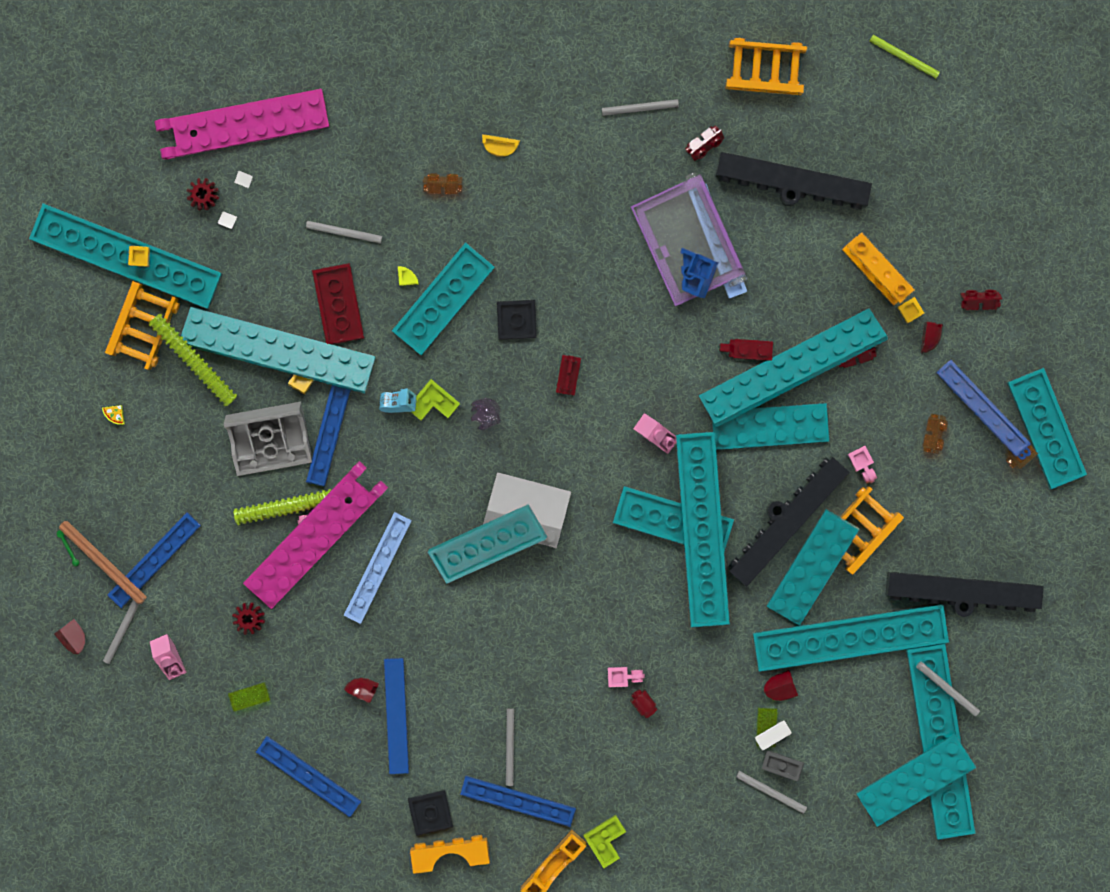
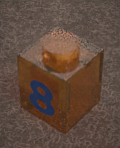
M1031 445L1017 457L1010 451L1005 453L1007 457L1006 462L1012 468L1016 467L1017 469L1024 467L1038 454Z

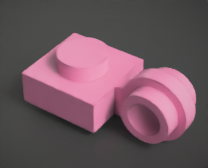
M866 446L849 453L848 457L855 471L857 472L863 468L864 472L861 475L866 484L875 482L874 480L877 479L874 470L867 467L874 463Z
M608 667L609 687H628V679H632V682H643V678H645L643 670H631V674H628L627 667Z

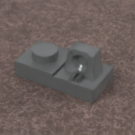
M767 750L762 769L799 781L804 762Z

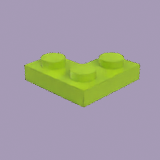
M430 379L416 396L415 411L411 413L422 421L434 406L449 418L460 403Z
M617 815L612 816L583 834L603 868L620 859L611 844L612 840L626 832Z

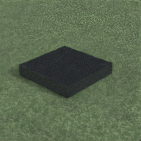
M535 300L497 301L498 340L537 338Z
M445 790L408 798L416 836L454 827Z

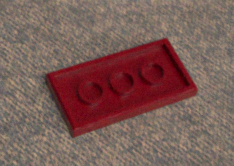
M350 263L312 270L326 343L333 345L364 339Z

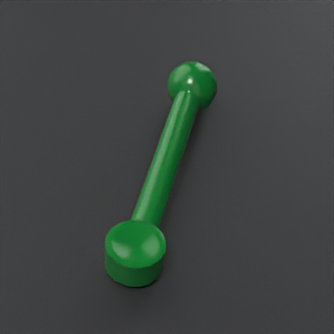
M59 530L57 537L63 541L72 559V565L78 566L80 564L79 560L75 558L64 537L65 534Z

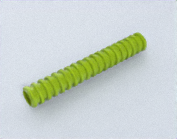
M162 314L154 317L148 324L150 327H153V331L156 330L158 332L157 335L162 336L161 339L170 345V349H174V353L179 354L178 357H181L182 361L187 363V367H191V371H195L194 374L199 376L198 379H202L203 384L208 385L207 388H210L211 392L216 394V398H220V402H224V406L231 404L237 398V394H233V390L224 384L225 381H221V377L216 376L217 373L212 371V367L209 368L208 363L203 362L204 359H201L200 355L195 353V349H191V345H187L188 342L183 340V336L180 337L178 335V331H174L175 328L166 322V318H162Z
M328 489L327 492L323 490L322 493L317 491L316 494L312 492L310 495H299L298 498L293 496V499L288 497L287 500L283 498L281 501H270L269 504L264 502L263 505L259 503L258 506L241 507L240 510L235 508L233 512L234 519L237 525H241V523L246 524L248 521L252 523L253 520L257 522L258 519L262 521L264 518H276L277 515L281 517L282 514L286 516L288 513L305 512L306 509L310 511L311 508L314 509L331 489Z

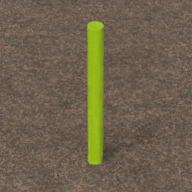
M872 35L871 43L935 79L938 77L939 71L879 37Z

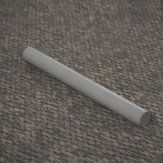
M678 99L607 107L602 108V115L679 107Z
M307 221L306 228L376 243L382 242L383 236L312 221Z
M134 600L103 659L105 663L110 664L140 605Z
M920 661L916 665L921 672L974 716L979 714L980 710L923 662Z
M507 709L506 786H513L514 709Z
M741 771L736 775V778L791 808L803 814L805 813L807 807Z

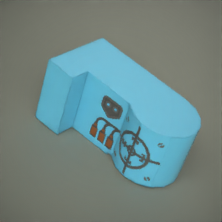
M401 389V391L393 393H381L379 410L387 413L415 411L417 395L409 389Z

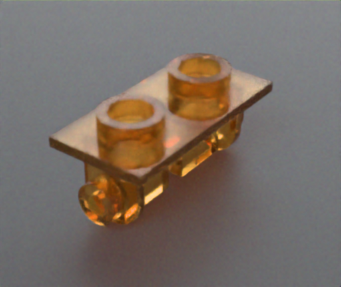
M431 173L424 176L423 183L427 184H424L423 191L427 192V194H441V187H445V194H458V192H462V185H458L462 184V177H458L457 174H447V177Z
M931 414V417H928L926 430L932 431L933 434H925L922 446L924 447V452L931 453L933 449V453L939 454V450L942 451L944 446L942 435L943 432H946L948 426L945 416L940 415V419H938L939 415Z

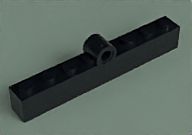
M725 152L720 153L715 176L719 177V181L730 183L731 180H735L741 186L749 187V184H754L760 190L776 189L775 192L780 194V201L785 206H793L800 198L811 196L817 202L830 200L833 205L843 206L844 203L851 205L850 208L862 210V207L866 208L868 206L872 183ZM786 193H793L794 199L789 200L786 197Z
M825 457L818 466L821 468L816 473L813 471L806 478L808 482L804 487L800 485L794 491L793 495L795 497L791 501L787 500L784 503L772 501L768 504L766 512L770 517L767 522L769 526L765 530L760 529L754 536L756 540L752 545L748 543L742 549L743 555L739 559L735 557L729 564L731 568L728 571L746 587L850 473L834 457L829 459ZM775 506H779L781 509L778 515L773 513Z
M887 572L885 594L890 596L892 600H902V597H909V601L921 602V599H928V603L940 604V600L948 601L947 604L952 605V610L955 614L967 617L972 614L974 607H978V604H986V608L997 609V606L1000 605L1005 606L1006 610H1016L1017 607H1022L1024 611L1036 612V609H1042L1044 586ZM965 602L966 608L961 611L959 606Z

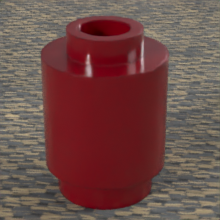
M638 689L631 695L632 699L630 702L641 716L648 718L658 710L656 703L646 690L641 691Z

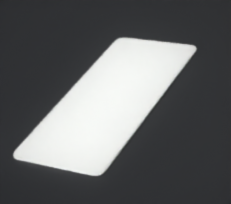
M782 721L756 736L755 739L760 748L764 750L790 735L791 731L786 722Z

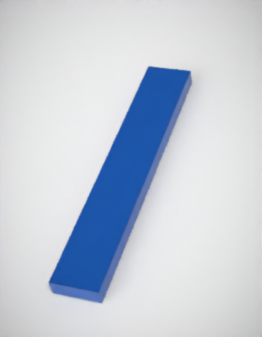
M952 360L936 372L1015 457L1031 444Z
M331 386L306 480L308 483L323 487L326 485L351 391L349 389Z
M187 512L125 577L140 590L201 525ZM118 584L108 594L120 608L131 599Z
M404 658L384 659L389 774L409 773Z
M266 736L256 751L260 756L349 817H351L361 802L354 795L268 736Z
M469 776L465 777L460 794L571 827L576 808Z

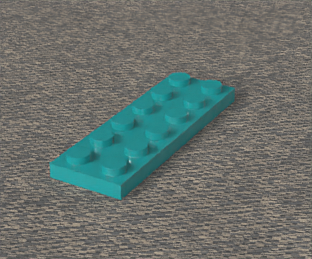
M465 242L392 331L422 356L495 267Z
M1041 368L1007 382L1049 488H1056L1087 475L1045 369Z
M827 403L753 408L718 427L712 421L716 450L829 442Z
M623 487L613 523L684 544L681 503L629 487ZM721 516L725 552L734 519Z
M527 504L430 548L428 554L447 584L545 540L547 535L531 507Z
M825 509L770 598L767 607L800 626L852 543L859 528Z
M953 734L856 794L878 827L972 771L976 766L956 734Z

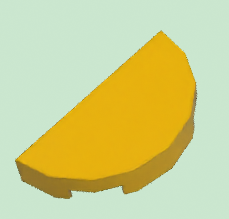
M482 134V142L485 149L497 157H506L513 154L520 143V140Z

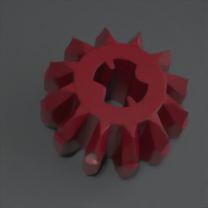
M200 178L197 179L198 185L191 182L190 185L193 187V190L187 189V192L192 194L187 197L188 201H192L191 206H197L199 211L203 209V205L205 210L208 211L210 208L209 203L215 207L216 204L212 200H219L220 198L214 195L219 192L218 188H214L216 184L214 182L209 183L207 178L204 179L203 184ZM202 190L207 192V194L204 195V199L199 196Z
M253 602L249 604V608L246 603H243V609L239 606L236 608L239 614L234 613L232 617L238 618V620L233 622V625L239 623L240 626L237 628V631L244 628V635H247L249 630L251 634H255V628L257 630L262 629L258 623H265L264 619H259L265 613L261 612L258 614L261 606L253 609ZM252 615L253 618H251V620H253V622L250 621L247 623L245 621L246 617L244 616Z

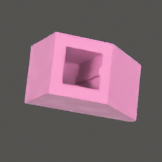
M645 413L633 428L667 454L676 444V436Z
M168 634L150 641L153 659L169 680L187 673L178 651Z

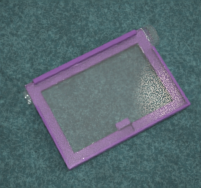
M696 172L685 177L687 181L631 206L675 306L697 297L682 290L683 274L681 273V266L684 265L681 248L719 262L708 291L726 283L730 287H734L748 280L702 175H697Z

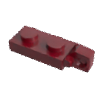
M730 339V344L720 343L719 351L729 352V357L738 359L771 361L773 341Z

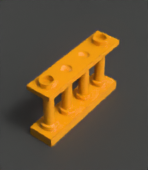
M744 38L730 40L729 47L735 48L733 76L726 80L725 89L790 95L803 94L804 85H799L798 71L800 53L805 54L807 46H803L802 43L783 45L747 42ZM743 48L754 49L752 78L750 80H742V77H740ZM762 50L773 51L771 79L769 82H762L759 78ZM781 52H792L791 74L788 84L780 83L779 80Z
M863 233L856 236L842 249L893 306L898 302L901 303L914 291V288Z
M133 281L105 353L116 356L120 352L146 362L144 368L151 370L152 367H156L159 361L157 354L163 340L161 335L154 337L133 329L128 325L131 317H137L147 322H150L155 317L137 310V307H135L137 300L143 299L166 308L167 311L164 318L167 319V323H170L173 313L176 314L178 312L180 303H178L179 299L172 297L171 301H167L144 292V289H142L143 285ZM128 334L153 344L150 355L124 346L121 342L123 336Z
M869 486L866 489L862 487L856 493L857 499L840 516L846 520L851 514L873 536L869 542H864L856 535L852 542L859 547L858 550L860 552L856 557L851 556L847 552L843 555L842 559L846 561L845 564L847 565L845 569L852 575L904 519L899 512H895V514L889 513L869 495L873 490ZM863 500L885 519L886 524L882 528H877L856 509Z

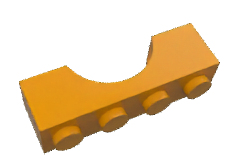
M571 830L521 886V892H546L559 873L584 850L586 841Z
M482 835L472 836L471 840L465 841L463 838H455L450 843L438 840L434 841L433 845L427 846L426 843H417L410 850L413 874L431 872L435 862L441 856L449 853L461 855L468 861L470 866L490 864L488 841Z

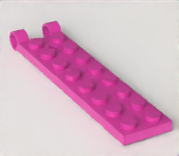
M322 89L154 121L156 131L174 130L177 146L160 149L163 160L330 127ZM192 130L197 131L196 137L191 136L190 133Z
M360 461L353 466L243 582L249 590L271 609L388 488L382 481H379L370 492L356 480L367 468ZM351 497L352 503H346L345 499Z

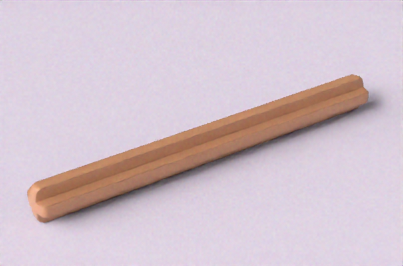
M64 521L59 526V529L136 603L142 604L147 597L68 521Z

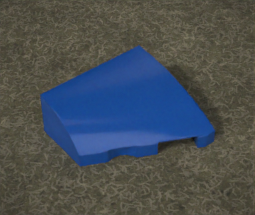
M681 248L684 265L681 266V273L683 274L682 290L697 297L705 298L719 262Z

